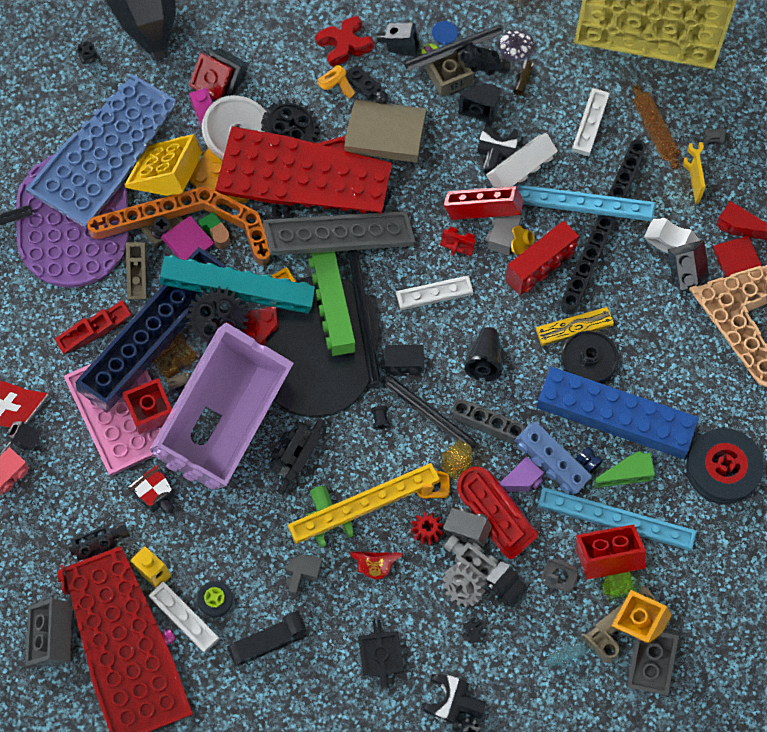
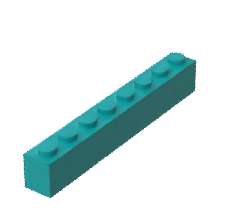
M172 255L164 256L159 280L161 285L201 293L203 289L210 292L211 286L214 291H217L218 286H220L223 292L227 287L228 293L231 294L235 291L234 297L241 296V301L271 307L276 306V308L309 314L315 289V286H311L306 282L297 283L287 278L277 279L271 275H257L251 271H237L232 267H217V265L212 263L203 264L193 259L183 260Z

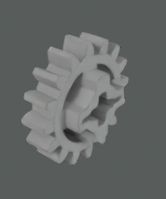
M460 563L458 566L454 564L445 572V576L442 578L446 582L442 587L448 590L445 594L452 596L451 601L457 600L458 606L461 603L465 607L469 604L474 606L482 599V595L485 593V590L482 588L485 582H480L482 575L477 576V569L470 570L469 564L464 567L463 563Z

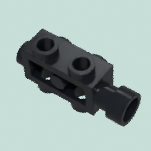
M469 44L460 54V61L464 62L465 67L470 68L472 72L482 71L490 76L496 72L507 74L511 68L510 61L500 59L498 52Z
M122 521L112 528L109 525L100 526L89 533L79 534L76 538L71 539V544H68L71 555H76L78 561H81L96 554L112 550V548L116 547L114 539L120 537L123 539L130 535L125 522ZM85 539L83 543L79 542V540Z

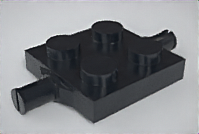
M375 619L372 620L374 632L358 636L363 678L380 677L381 689H385L384 681L386 689H389L388 676L404 673L399 632L382 631L381 620L377 619L378 627H376Z

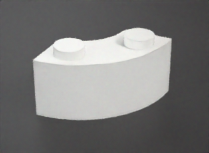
M665 218L653 219L644 236L649 243L668 253L670 248L700 241L692 230L680 228Z

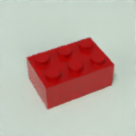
M634 524L576 535V553L587 580L646 569V550Z

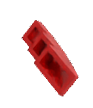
M121 300L110 309H102L89 319L85 317L56 337L55 340L65 355L102 337L134 316L126 302Z

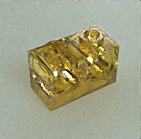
M459 439L442 454L441 468L454 481L471 466L473 457L471 446Z

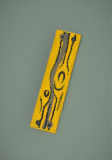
M608 307L536 327V332L541 346L569 339L572 335L581 331H597L614 325Z

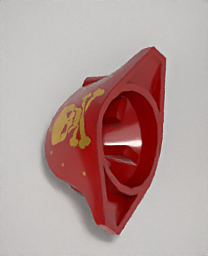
M350 551V556L357 560V572H363L371 579L385 577L391 570L394 561L403 555V552Z

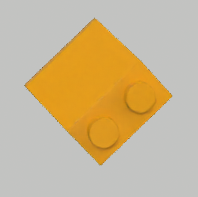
M630 591L612 627L649 644L663 633L672 614L667 606L634 591Z

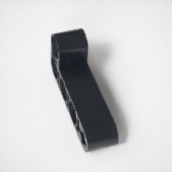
M291 612L282 618V622L228 645L227 650L234 666L244 665L308 636V631L300 612Z

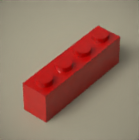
M517 186L448 191L444 207L451 220L514 216L521 214L524 200Z

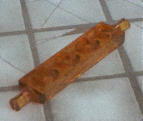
M639 85L634 86L632 90L636 97L632 99L633 104L661 160L669 161L672 169H675V166L678 168L679 164L675 157L679 154V150L650 93H642Z

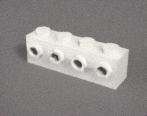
M541 134L487 173L486 176L494 188L514 186L517 182L521 183L528 178L527 174L530 172L534 173L541 168L540 164L551 161L553 159L552 155L558 151L548 134Z

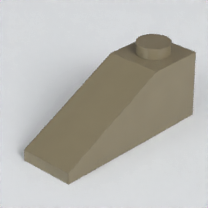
M127 242V299H147L148 242Z

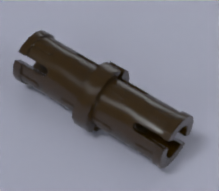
M530 60L523 61L521 70L516 76L517 81L513 89L515 95L523 96L526 85L530 82V74L534 63Z

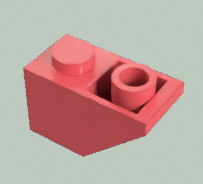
M10 447L0 456V496L9 492L13 488V484L18 479H22L29 469L27 463Z

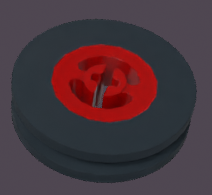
M728 428L710 430L701 435L693 444L686 461V472L692 487L705 499L718 504H734L749 497L760 483L764 471L763 457L756 443L744 433ZM721 456L716 463L712 461L714 457ZM733 469L737 470L736 475L728 477Z

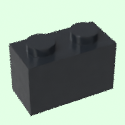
M385 345V374L397 376L401 373H409V375L424 373V345Z

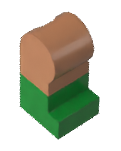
M214 212L198 221L201 229L205 233L208 231L212 236L217 248L225 249L230 245L229 233Z

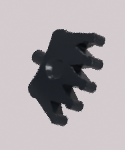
M475 617L463 624L466 632L462 633V637L468 636L470 644L484 643V639H479L485 636V633H479L484 630V627H477L480 625V621L472 623L475 621Z

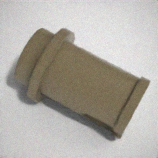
M183 371L180 375L166 379L170 391L186 385L190 375L189 372Z

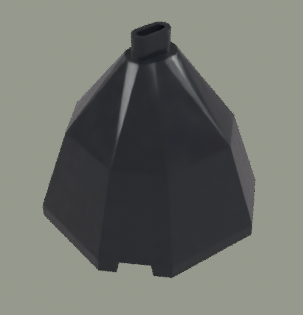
M104 0L122 30L148 54L151 53L153 61L167 57L165 49H167L176 16V0Z

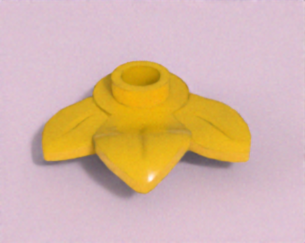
M521 226L513 227L514 239L511 242V250L515 255H520L534 244L535 237L531 230L528 231Z

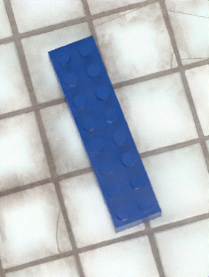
M550 366L536 407L537 409L684 459L688 452L699 419L697 416Z

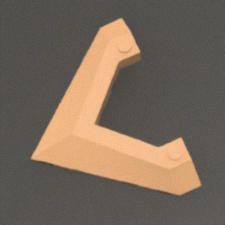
M767 265L730 275V277L712 280L698 287L697 285L690 287L689 290L757 383L767 387V344H765L761 337V332L748 314L749 311L767 304Z

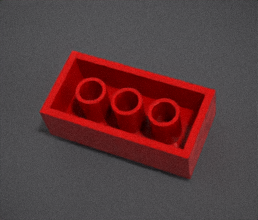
M563 220L507 265L505 281L519 296L524 292H530L534 288V284L538 281H544L548 273L559 269L563 261L566 259L570 260L576 254L575 250L578 245L579 235Z

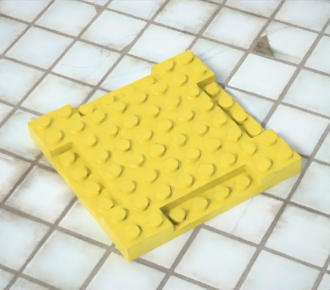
M582 0L574 43L714 69L737 0Z

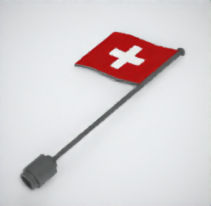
M0 381V427L11 428L13 422L23 421L28 425L49 397H53V392L47 391L44 393L27 390L8 382ZM9 442V443L7 444V446L3 449V451L0 453V456H1L9 447H11L13 443Z

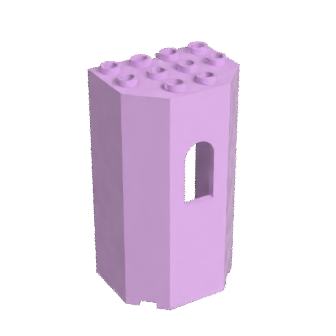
M225 323L217 329L149 450L153 453L152 455L166 463L168 469L174 472L178 470L183 473V477L191 482L195 480L212 490L225 487L289 373L293 362L270 348L258 344L255 339ZM206 406L221 415V418L207 443L196 445L191 440V431Z

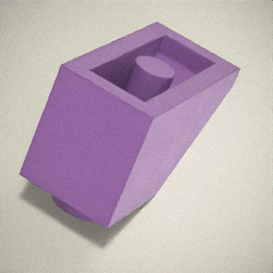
M526 457L500 484L506 492H529L532 488L537 489L541 485L544 472Z

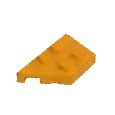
M209 148L198 161L189 179L195 189L209 187L215 190L222 161ZM206 195L201 196L203 200L209 199ZM225 195L237 202H242V204L247 203V199Z

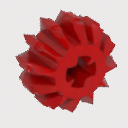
M425 511L423 512V517L416 515V521L411 522V526L414 527L411 529V534H415L414 540L421 539V545L428 541V545L431 546L432 540L438 543V536H443L444 534L442 531L444 524L439 523L441 518L436 517L434 519L433 512H431L430 516H427ZM424 526H428L430 531H426Z

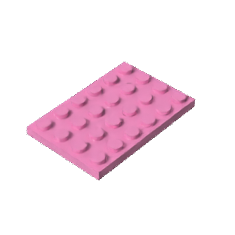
M89 364L65 375L64 378L111 477L154 457L149 449L163 425L139 434L123 396L106 413L77 391L75 381L91 365ZM147 370L128 390L152 381Z

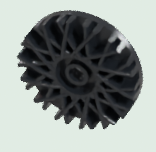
M591 330L581 331L572 335L565 342L561 353L563 371L601 384L612 378L619 361L618 351L613 341L606 335Z

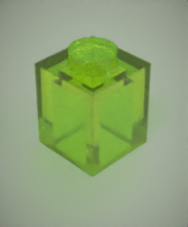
M630 572L606 576L604 583H602L603 593L608 596L609 601L625 598L630 591H635Z

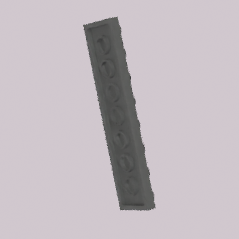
M406 211L386 212L381 215L370 213L263 221L270 256L414 246L415 238Z

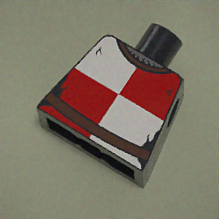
M158 464L128 486L131 495L151 512H155L160 508L165 514H169L175 508L169 501L175 495Z

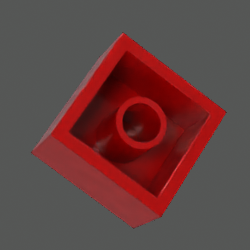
M159 378L122 393L139 434L163 425L172 410Z

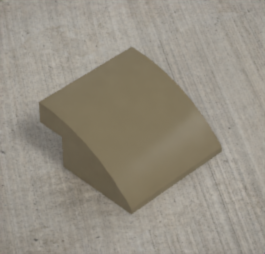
M356 99L349 120L344 150L363 156L417 163L418 157H420L427 108L389 103L379 104L373 101Z

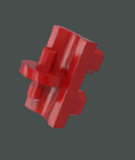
M454 227L443 230L440 246L451 249L450 255L455 256L456 252L468 256L472 255L476 241L474 234L468 232L463 236L458 234L459 231Z

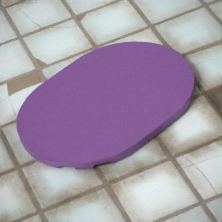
M51 155L48 159L36 164L28 172L27 177L19 187L16 209L30 205L33 209V215L16 220L18 250L26 267L37 278L48 284L65 288L90 285L103 279L120 263L126 252L129 231L101 239H94L90 236L88 228L83 227L27 193L26 188L53 157ZM123 182L99 215L128 208V194L125 182ZM115 220L112 221L110 224L114 226L117 225L119 221Z

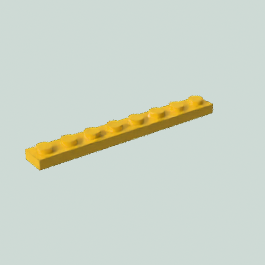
M429 463L288 524L287 527L295 544H298L421 491L422 484L435 485L440 482V478L432 463Z

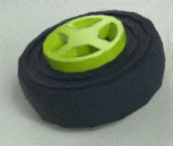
M220 581L205 583L197 594L199 609L209 617L225 615L233 604L231 589Z

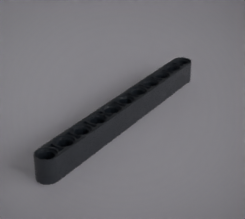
M636 139L630 143L607 196L617 197L614 194H619L621 196L619 198L627 197L645 154L646 144L644 141ZM598 216L563 295L561 310L565 314L570 315L577 311L617 217ZM594 239H598L601 242H595ZM587 255H593L594 258H589ZM580 270H585L588 273H581ZM577 285L581 289H575L573 286ZM572 301L574 305H568L566 302Z

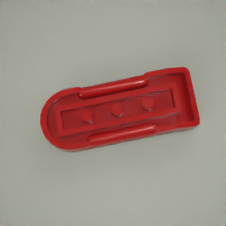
M470 467L460 475L457 484L460 498L474 515L480 513L488 517L492 525L489 534L493 542L508 559H514L538 537V530L528 521L488 469Z

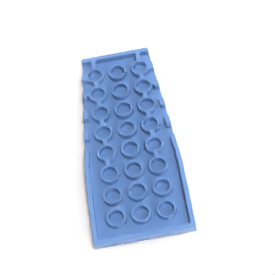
M133 74L129 76L130 79L124 85L121 84L118 87V91L113 97L110 96L106 100V104L101 109L98 108L94 112V116L89 121L86 120L81 125L82 129L77 134L74 133L58 149L26 188L27 193L85 228H88V221L99 215L121 187L176 105V100Z

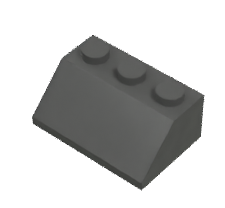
M51 598L28 606L25 666H59L70 663L72 602Z

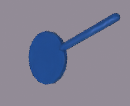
M440 21L432 29V37L436 42L443 44V46L454 42L458 36L457 27L449 21Z

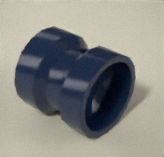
M590 447L585 448L575 459L590 474L603 462L599 456L593 454V450Z

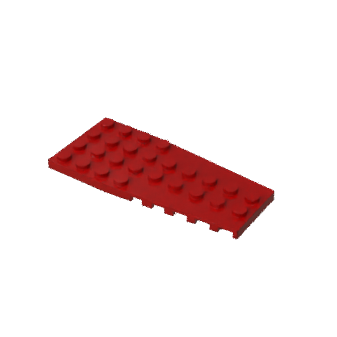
M231 126L215 191L223 195L267 203L293 206L296 203L303 204V207L315 205L322 206V209L334 207L341 208V211L353 209L360 210V213L373 211L381 215L392 163L284 135Z
M122 547L114 548L64 567L93 687L109 732H151L192 716L193 713L172 655Z

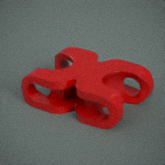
M359 16L344 20L341 23V29L330 26L316 34L315 41L320 47L331 45L336 48L327 57V62L331 67L346 63L349 60V53L359 57L374 49L375 42L372 37L360 38L354 35L362 28L363 22Z

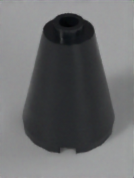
M492 327L480 330L465 361L464 370L471 378L479 380L480 377L485 378V381H494L501 376L503 367L499 333Z

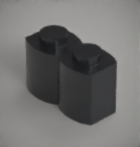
M502 561L486 578L489 584L487 586L488 589L497 595V601L504 607L508 605L513 608L528 591V588L519 578L516 571Z

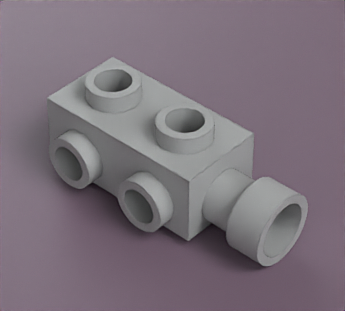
M451 536L444 548L450 553L453 552L457 555L455 557L456 565L458 566L460 563H463L464 567L469 564L470 570L477 569V576L482 575L480 582H485L487 586L486 578L495 569L498 561L491 555L486 557L481 553L483 550L476 543L471 545L467 542L464 546L457 537ZM467 557H470L472 559V562L469 563L465 559ZM481 570H487L488 574L484 575L481 573Z

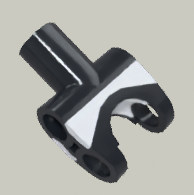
M486 123L477 148V153L486 155L482 173L486 175L501 164L502 159L506 160L515 153L518 137L517 129H513L506 138H498L492 133V123Z
M442 674L431 675L430 681L438 684L444 690L445 698L440 703H422V711L437 719L457 724L455 721L459 719L460 713L482 719L487 702L466 695L469 687L468 682Z

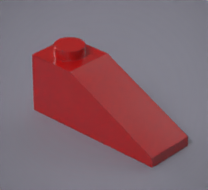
M732 201L728 203L718 217L716 226L723 232L735 236H749V238L767 240V223Z

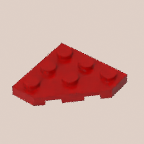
M276 306L248 311V314L244 316L248 317L249 321L243 322L247 325V329L241 330L263 346L272 331L275 332L279 327ZM231 321L225 322L234 327V324Z

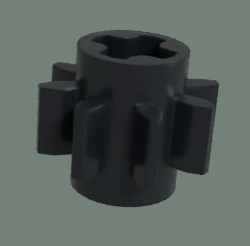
M463 715L462 719L455 721L457 728L453 729V731L478 732L481 727L476 723L477 720L473 716L468 719Z

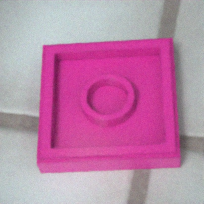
M191 216L161 237L175 255L183 260H187L198 247L207 251L214 245V242Z

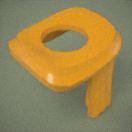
M340 65L335 66L328 73L318 78L317 84L324 90L331 89L338 83L348 99L355 94V91L346 79L345 68Z
M436 471L440 478V489L432 492L434 488L432 484H422V490L418 491L417 495L421 498H447L450 487L449 475L445 472Z

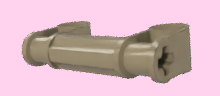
M645 586L640 588L641 591L638 594L658 602L648 588ZM624 602L597 623L595 628L588 634L582 635L587 646L604 663H613L619 653L618 644L611 638V635L618 629L613 628L612 624ZM610 648L614 651V654L609 656L605 654L604 649Z

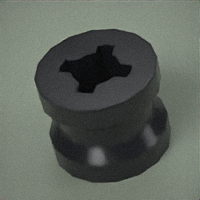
M89 41L81 42L78 45L77 52L80 61L84 64L93 63L97 58L94 45Z

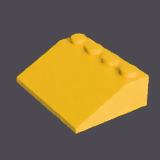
M192 134L148 145L125 183V187L165 196L181 194L203 153L195 135Z

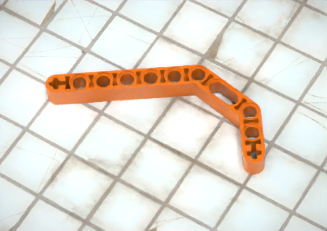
M199 187L182 192L179 195H171L91 218L87 223L90 236L94 239H101L151 225L157 217L162 216L169 220L206 210L210 213L214 212L216 216L245 230L254 260L258 265H266L271 259L264 228L258 212L209 187ZM206 195L209 199L202 200L200 197ZM186 200L191 202V204L184 205L182 203ZM225 204L237 210L239 214L232 215L218 208L217 205ZM168 205L173 206V209L166 210L164 208ZM150 210L155 211L153 215H147L146 213ZM130 216H137L135 220L128 219ZM252 218L255 219L256 222L248 223L247 220ZM112 221H119L117 225L113 226L110 224ZM255 235L261 236V239L254 240L252 237ZM261 247H262V252H263V254H264L265 256H262L261 254H259V250H260Z

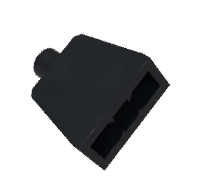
M390 23L387 26L386 32L377 33V43H386L390 53L417 57L420 40L416 24Z

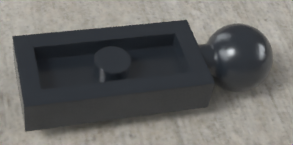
M358 65L346 73L345 76L349 84L368 100L374 97L376 103L386 104L388 102V94L385 91H381L382 86Z

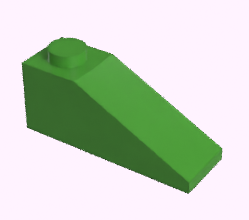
M643 451L633 453V455H630L597 477L593 484L594 488L652 481L655 473L651 453H644Z

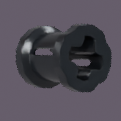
M157 217L153 221L151 228L152 236L156 239H161L162 235L168 232L170 222L165 217Z
M380 405L371 408V413L374 415V429L383 430L390 427V422L387 418V406Z

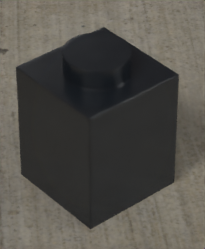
M23 421L13 422L5 439L22 450H32L37 446L41 433Z

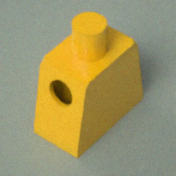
M145 546L130 560L131 566L155 588L162 582L166 583L172 577L166 565ZM159 572H162L161 575L156 578L157 574Z

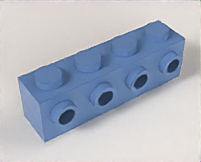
M536 421L530 423L515 439L518 448L522 452L528 453L532 457L533 463L542 467L550 479L556 480L560 484L561 490L566 494L578 493L592 476Z

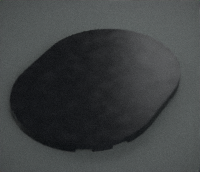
M312 276L296 281L297 283H309L311 286H315V289H318L317 284H313ZM342 278V287L355 340V352L332 356L331 349H327L326 338H328V334L323 331L322 322L325 320L324 316L320 317L319 305H321V301H317L315 289L309 314L277 308L279 327L275 332L272 331L263 345L293 362L274 401L284 410L298 416L320 418L344 411L353 405L365 392L370 382L354 286L352 282ZM366 295L376 352L379 335L378 315L372 301Z

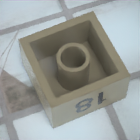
M462 51L425 66V70L440 97L473 85L474 72L470 68H466L464 62L460 61Z

